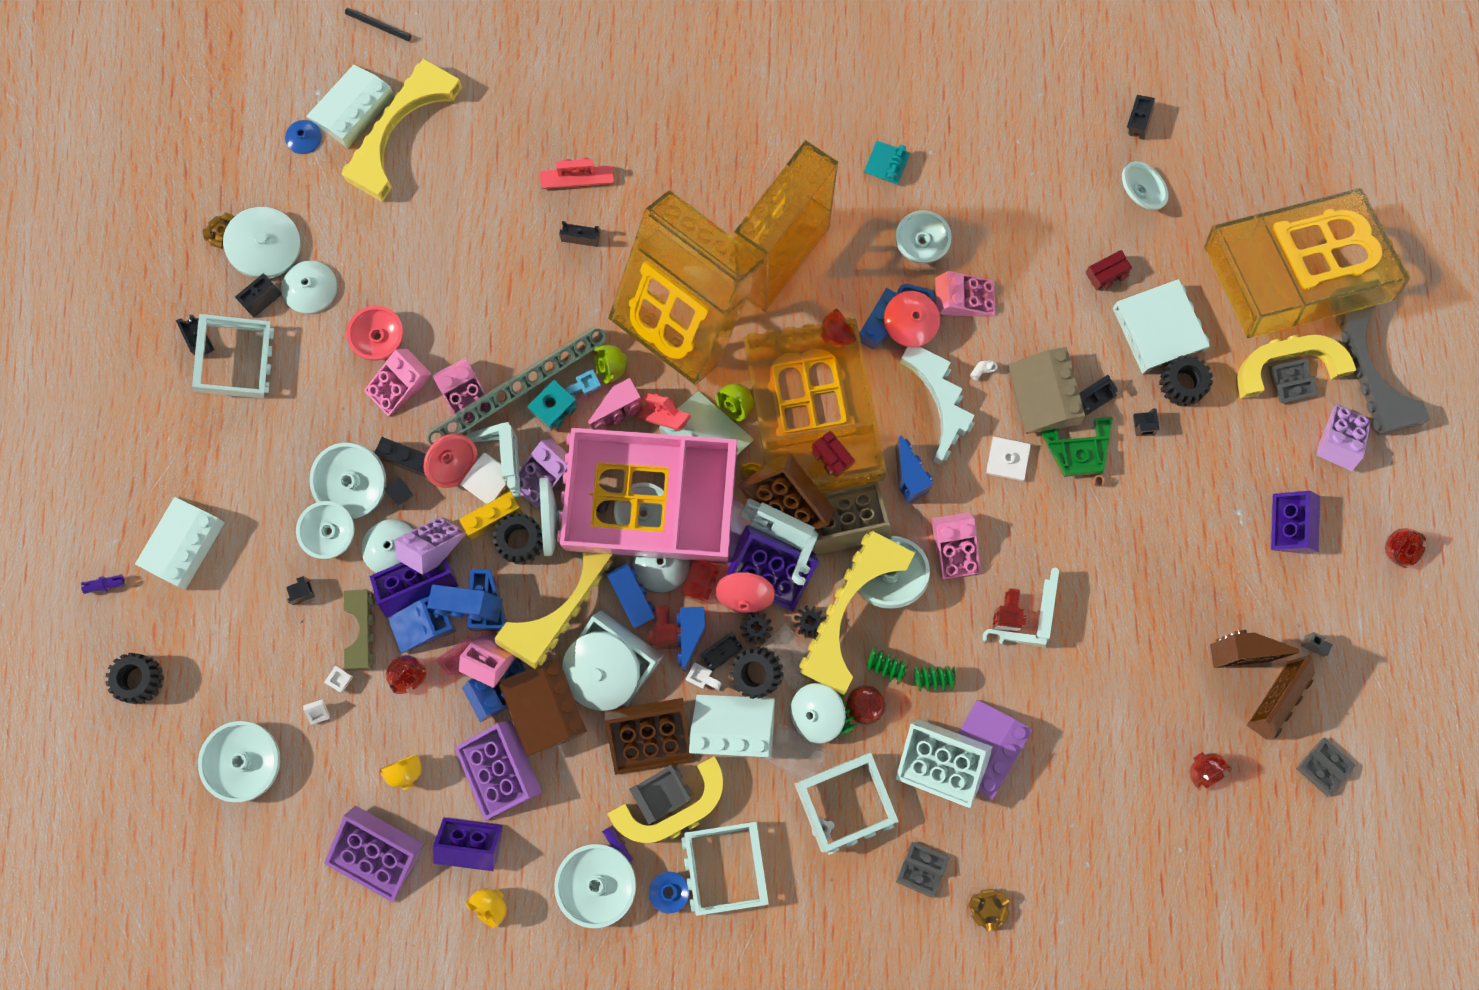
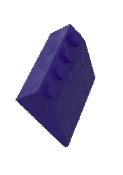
M746 525L737 543L727 575L733 573H752L765 578L772 584L775 590L773 604L794 611L820 561L816 554L811 552L806 563L810 568L808 574L799 572V576L804 577L806 581L804 585H798L792 580V575L801 550Z

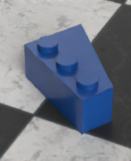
M886 287L859 332L858 342L874 350L890 336L885 328L884 313L888 303L898 293Z
M624 562L606 571L607 577L633 628L655 618L653 612L656 610L651 601H646L644 595L647 592L643 584L638 585L635 579L638 575L633 566L629 567L627 562Z
M470 569L469 589L485 591L500 598L495 576L491 570ZM501 605L498 622L482 619L476 621L468 617L467 628L471 631H500L507 622L503 605Z
M432 585L427 608L434 610V614L446 616V613L456 618H463L465 616L476 621L482 619L498 622L503 599L485 591Z

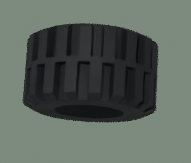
M1181 355L1177 359H1173L1161 373L1160 377L1162 379L1159 381V385L1163 386L1160 390L1166 393L1164 397L1166 399L1169 397L1172 404L1177 402V406L1185 404V407L1191 404L1194 405L1210 391V386L1213 384V380L1210 379L1213 377V374L1209 373L1211 368L1209 365H1204L1205 361L1203 359L1199 361L1197 356L1191 358V355H1186L1185 357ZM1185 373L1191 376L1194 381V388L1188 389L1183 387L1178 381L1177 374Z
M514 513V516L506 515L507 518L505 520L502 518L500 525L496 524L495 526L496 532H493V543L496 546L497 552L510 563L519 564L522 562L526 564L528 560L533 561L534 556H539V550L543 549L542 529L534 518L528 517L527 514L522 513V515H519V513ZM518 529L527 530L529 532L527 544L521 548H511L508 544L511 533Z
M765 647L750 648L738 654L739 656L733 660L735 663L731 665L730 669L733 672L730 673V677L734 678L732 685L736 684L737 688L735 690L743 692L742 696H750V699H755L756 697L758 699L763 698L778 688L777 686L781 684L782 680L780 678L783 677L784 673L781 672L783 665H779L778 661L780 658L778 656L775 657V653L772 650L767 651L768 648ZM753 661L760 663L766 671V678L762 684L753 682L748 675V666Z
M128 653V655H121V659L116 658L113 661L114 665H109L108 669H110V672L106 673L105 677L108 678V681H105L106 686H110L107 689L108 692L113 694L112 697L119 701L143 704L145 700L151 701L153 699L152 695L157 696L159 693L157 689L162 688L163 684H160V680H164V676L160 675L163 670L161 667H157L159 663L151 657L138 653ZM140 668L142 672L141 683L131 690L127 683L128 676L131 671Z

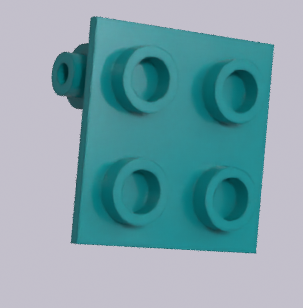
M876 141L864 173L898 185L910 152H907L906 146L902 144L896 148Z

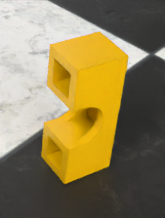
M510 491L459 520L467 535L473 540L488 532V528L502 518L505 520L507 518L506 515L514 516V513L521 514L523 512Z

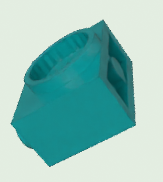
M553 380L527 407L539 421L552 431L554 428L557 429L562 425L563 419L567 415L570 416L575 412L578 404L574 397ZM555 401L556 404L554 407L549 408L547 407L548 402Z

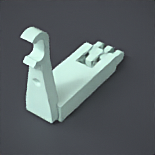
M501 423L474 432L468 429L466 437L473 443L499 440L502 478L507 483V487L513 496L519 497L517 436L510 423Z
M748 499L741 515L752 521L750 526L801 550L792 580L798 585H804L806 580L804 577L799 576V572L808 574L810 568L806 563L819 533L814 531V527L763 502L759 503Z
M1053 568L1050 580L1045 579L1037 637L1030 634L988 629L983 633V641H987V635L993 634L1000 637V645L1006 640L1046 648V643H1049L1059 570Z

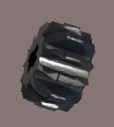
M806 605L804 607L805 613L799 609L798 614L800 616H794V620L799 621L794 624V628L801 627L797 632L799 635L805 631L804 638L807 639L809 633H811L814 639L816 638L815 631L817 632L820 623L826 620V616L819 617L823 612L821 609L816 613V606H813L812 610L809 611V607ZM808 618L815 620L813 626L805 624Z
M755 612L754 618L751 613H748L750 620L743 618L742 622L746 625L740 626L741 630L747 631L743 632L741 636L746 637L749 635L747 638L748 643L753 638L754 645H758V639L764 644L765 638L763 636L771 637V634L766 631H773L772 626H767L772 620L764 621L766 618L765 613L761 618H759V612ZM754 624H759L762 630L759 629V632L755 633L751 627H754Z

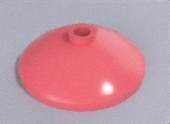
M906 291L896 295L888 303L884 313V324L890 337L897 343L906 347H919L931 341L936 335L940 325V315L935 303L928 296L916 291ZM913 313L918 315V319L913 317Z
M369 306L361 309L351 318L347 326L346 337L350 348L355 354L363 359L375 361L391 356L395 349L399 348L403 340L404 331L401 320L392 310L383 306ZM377 335H381L380 339H375Z
M449 434L438 439L429 448L424 459V472L427 479L435 486L441 488H451L461 484L477 461V449L474 443L462 434Z
M733 573L723 577L718 582L716 596L721 604L732 611L755 613L768 608L773 603L775 590L768 580L759 575Z

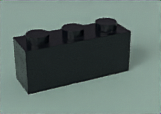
M381 437L374 452L380 460L426 477L424 472L425 453Z

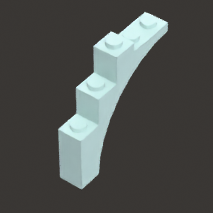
M920 346L907 347L900 364L913 371L925 383L938 407L941 420V436L933 462L940 465L942 460L947 461L951 453L948 450L950 445H955L960 435L964 436L966 431L970 432L975 424L972 419L975 415L958 407L963 397L960 395L962 388L946 380L951 372V369H949L951 362Z

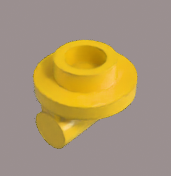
M753 462L742 464V474L746 479L761 469V464Z

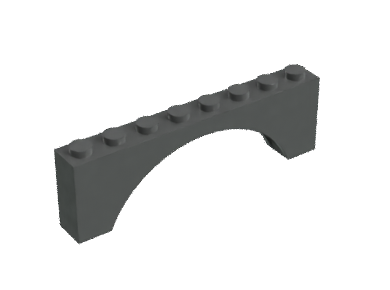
M1379 280L1334 291L1329 296V304L1334 309L1336 323L1340 326L1342 332V340L1346 343L1348 352L1353 359L1356 368L1354 374L1359 379L1360 391L1365 396L1367 410L1371 413L1373 419V427L1378 435H1383L1422 425L1430 419L1424 402L1408 398L1395 391L1381 378L1370 359L1366 343L1367 325L1374 308L1385 297Z

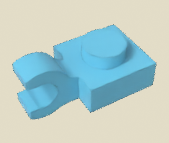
M592 369L577 376V383L568 386L566 389L572 397L581 391L585 396L601 388V384Z

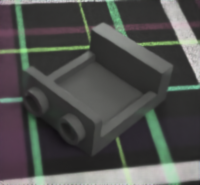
M669 765L664 770L629 789L649 825L691 801L690 796L693 794L687 784L683 786L680 780L683 776L678 767L673 768L672 765Z

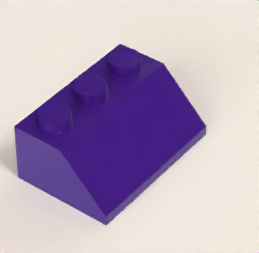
M1312 491L1273 494L1271 550L1292 553L1319 552L1320 495Z
M443 817L433 845V864L494 871L503 825Z

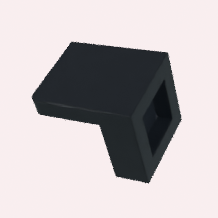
M1156 408L1151 409L1149 412L1135 413L1133 415L1136 436L1155 435L1160 430Z
M400 477L384 488L401 510L405 508L402 504L413 497V493Z
M305 576L297 578V583L287 586L286 589L290 597L287 598L289 604L295 605L315 597L310 580Z

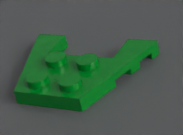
M1112 417L1095 418L1096 437L1059 440L1057 429L1040 432L1064 477L1103 473Z

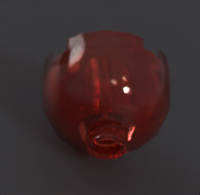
M838 309L831 311L824 317L821 325L823 330L821 337L826 344L830 342L834 347L844 348L853 344L857 339L851 326L846 323L845 317Z
M1410 528L1397 529L1388 536L1385 544V553L1394 564L1408 568L1406 566L1409 564L1415 565L1423 556L1426 549L1423 547V541L1426 542V538L1422 533Z
M411 655L396 657L386 669L387 683L393 693H408L406 689L412 687L414 690L424 681L427 675L425 672L426 668L418 658Z
M868 685L858 686L852 690L846 701V709H850L849 716H853V721L861 725H870L880 720L886 706L881 692L875 687Z
M1202 752L1193 758L1195 762L1191 765L1189 773L1193 784L1200 791L1203 785L1205 788H1208L1225 777L1223 773L1226 770L1230 773L1232 767L1217 753L1205 755Z

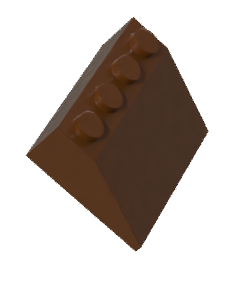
M791 453L773 460L738 485L739 489L748 499L759 503L763 502L814 527V530L829 525L834 512V508Z
M1247 630L1234 631V633L1222 636V638L1216 639L1215 643L1210 644L1214 668L1273 662L1300 653L1299 648L1255 632L1247 633Z
M1310 655L1287 662L1246 725L1266 740L1279 736L1282 731V724L1284 721L1287 722L1293 714L1291 710L1294 705L1297 706L1303 699V691L1312 685V677L1315 671L1313 658Z
M558 658L545 662L541 666L538 665L536 669L532 667L498 682L526 756L576 739L587 732Z
M683 698L605 711V725L615 775L693 762V755L689 753L690 736Z

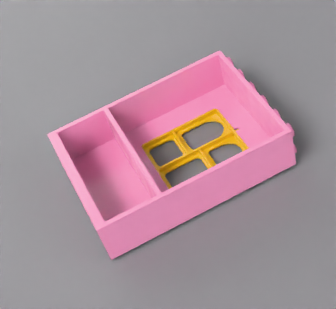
M571 428V434L567 435L569 453L565 454L567 472L563 474V484L566 487L565 491H562L561 503H564L563 511H560L559 522L562 523L561 530H558L557 542H560L561 547L565 551L728 563L737 440ZM618 469L625 472L624 487L621 493L607 492L601 488L599 479L604 471ZM633 472L664 473L663 495L633 494L631 492ZM608 500L630 502L632 505L630 523L628 525L602 523L596 514L597 507L600 503ZM641 503L662 505L660 527L638 525L639 506Z

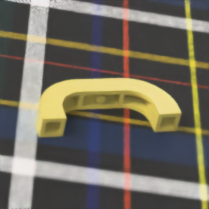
M1293 335L1283 341L1281 339L1272 340L1269 344L1259 347L1249 355L1239 369L1237 388L1240 399L1257 396L1265 390L1261 379V369L1264 364L1304 355H1312L1321 359L1325 363L1331 379L1349 376L1356 371L1349 352L1334 339L1322 335L1302 337Z
M715 756L697 765L705 783L704 793L698 802L652 826H646L637 822L627 804H624L607 813L614 827L628 839L641 843H652L661 841L669 836L672 840L682 834L680 830L686 827L691 830L700 825L698 821L713 811L723 791L722 771Z

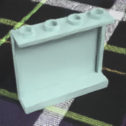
M1179 279L1117 301L1113 307L1142 374L1150 372L1152 368L1169 363L1181 355L1185 357L1199 351L1205 352L1210 346L1209 338L1201 328V321L1194 313V306L1186 296L1185 286L1180 283Z

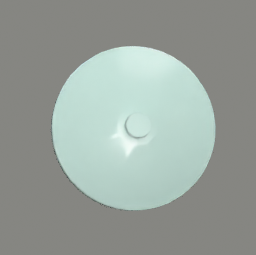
M254 207L240 212L229 222L224 232L223 246L229 262L240 273L256 279L264 273L270 279L284 274L295 264L300 253L301 241L297 227L287 215L269 207Z
M352 442L338 443L323 450L315 459L310 471V488L316 502H335L343 506L350 513L352 519H356L372 512L382 501L385 494L384 488H386V473L378 456L369 448Z
M540 478L544 556H552L557 540L561 510H557L555 495L549 479Z
M891 536L892 539L889 540L915 553L907 570L881 574L868 581L857 591L864 600L877 607L889 609L907 606L924 593L929 582L930 567L923 550L914 542L898 536Z
M608 632L588 633L571 644L563 659L562 669L573 697L587 708L598 711L615 709L628 701L637 689L640 678L638 659L630 645L617 635Z
M245 721L230 722L214 730L203 743L198 758V771L203 785L212 795L227 802H246L259 797L273 784L280 768V751L274 737L262 726Z
M590 844L580 847L571 852L559 866L554 883L555 897L564 915L577 925L587 928L609 926L622 918L633 903L636 894V877L629 860L613 847L603 844Z

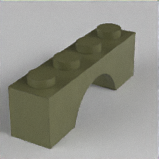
M367 589L344 591V611L353 614L360 626L357 640L351 646L344 649V669L348 671L371 670L376 662L372 645H375V634L372 633V625H375V615L372 614L375 597Z

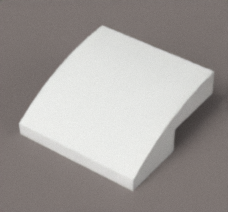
M487 453L482 454L460 484L486 504L497 499L501 492L507 488V483L502 478L501 463Z

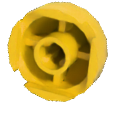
M415 754L396 763L389 764L381 768L380 771L389 786L393 788L402 787L403 790L415 786L413 782L419 779L422 766L418 754Z
M482 888L474 892L465 902L467 908L471 912L475 910L478 914L477 918L491 928H497L506 916L507 908L503 900L504 895L497 889L492 891L488 888Z

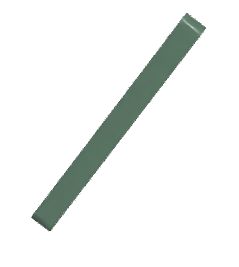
M600 328L588 329L431 428L426 434L427 441L431 445L435 443L431 441V436L434 433H440L441 437L449 434L463 433L588 354L596 347L602 345L606 340V333ZM596 331L600 334L598 341L592 339V335ZM580 341L584 343L582 351H578L576 348L577 343ZM567 351L569 354L566 361L561 360V353ZM548 361H551L553 364V368L550 371L545 370V364ZM535 371L537 378L534 381H530L529 374ZM519 381L521 388L519 391H514L512 386L515 382ZM499 392L505 393L503 401H497L496 399ZM483 402L489 403L487 411L480 410V405ZM467 412H472L473 419L469 422L464 421V415ZM455 422L457 424L456 430L449 432L447 429L448 425Z

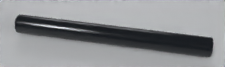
M350 8L345 10L346 15L405 41L409 42L411 39L410 34Z

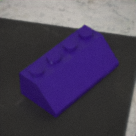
M447 556L438 567L423 575L401 562L369 576L377 605L385 617L391 616L415 602L429 597L432 585L459 586Z

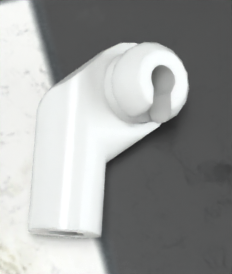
M991 360L980 361L970 374V377L977 381L982 373L996 371L998 368L997 363Z

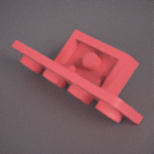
M580 158L579 160L563 159L556 162L557 170L540 171L541 189L614 183L613 166L594 167L593 159Z
M649 393L642 397L646 404L636 415L640 420L678 431L684 428L691 418L688 413L678 411L674 406V401L669 397H661L658 394L653 395Z

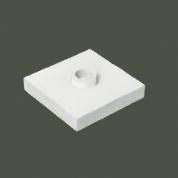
M993 436L986 474L1023 482L1031 444Z

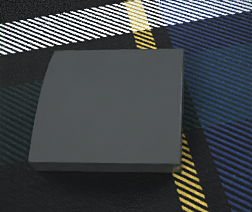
M1307 358L1268 366L1280 403L1318 395L1315 377L1310 374Z
M1324 737L1296 769L1328 797L1333 794L1340 782L1348 777L1356 765Z
M911 842L896 883L934 898L949 857Z

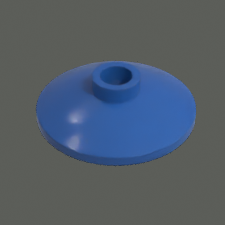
M309 120L294 122L289 126L285 134L287 146L298 154H307L314 151L322 139L319 127Z
M664 872L657 875L649 887L650 902L654 908L662 913L671 914L678 912L686 905L689 898L686 880L675 872ZM668 888L673 890L672 896L666 894Z

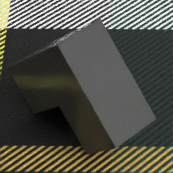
M1313 632L1305 635L1301 647L1325 657L1329 655L1333 644L1324 641L1326 637Z

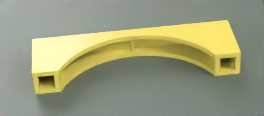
M422 59L420 64L415 66L410 78L405 80L400 92L395 94L390 106L385 108L381 119L376 121L371 133L364 138L361 147L354 152L349 164L344 166L341 174L346 182L383 202L392 189L384 169V152L393 129L406 115L421 106L435 102H453L462 89L460 80Z
M874 531L864 535L861 541L863 546L860 552L857 551L852 559L854 564L851 569L848 568L843 577L845 582L842 587H838L835 593L836 600L834 604L829 605L826 611L828 616L825 622L822 621L817 629L819 634L816 640L813 639L808 647L810 652L807 658L803 657L799 668H801L800 673L831 687L845 695L853 679L844 663L839 642L840 625L846 606L854 594L871 579L892 571H906L915 554Z
M582 552V574L570 598L556 611L541 619L524 623L506 622L495 637V643L534 669L538 665L541 666L547 658L546 653L548 650L554 649L559 641L557 639L561 632L564 634L570 625L568 622L572 617L575 618L581 610L580 605L583 601H588L592 594V588L594 585L597 587L603 579L602 574L605 570H610L614 563L612 560L617 554Z

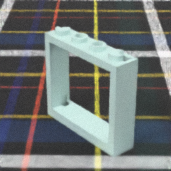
M199 314L192 391L264 399V393L269 392V382H266V375H270L271 364H267V358L272 357V346H269V339H273L274 328H270V321ZM207 326L264 332L259 389L202 384Z
M871 753L794 783L821 852H828V855L839 851L838 847L844 844L849 847L858 843V838L864 836L865 839L875 836V831L877 830L887 831L894 828L893 824L899 822ZM867 764L888 818L828 843L806 788Z
M756 822L684 833L685 837L681 838L683 850L687 849L688 858H684L685 869L690 870V878L687 879L688 890L693 892V899H690L691 912L695 911L696 916L769 905ZM749 829L759 899L702 908L692 838Z

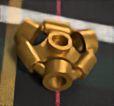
M224 212L222 216H216L210 220L206 229H203L205 241L210 242L213 247L223 249V237L227 226L221 222L223 220L229 224L235 216ZM212 229L216 231V238H214Z
M994 889L981 890V893L973 894L968 905L971 909L973 920L978 926L985 928L986 931L1000 930V926L1006 923L1010 913L1008 910L1009 899L1002 891L997 892ZM995 896L1003 908L999 909L993 902ZM982 898L984 905L981 911H976ZM995 916L998 919L996 922L985 923L987 917Z

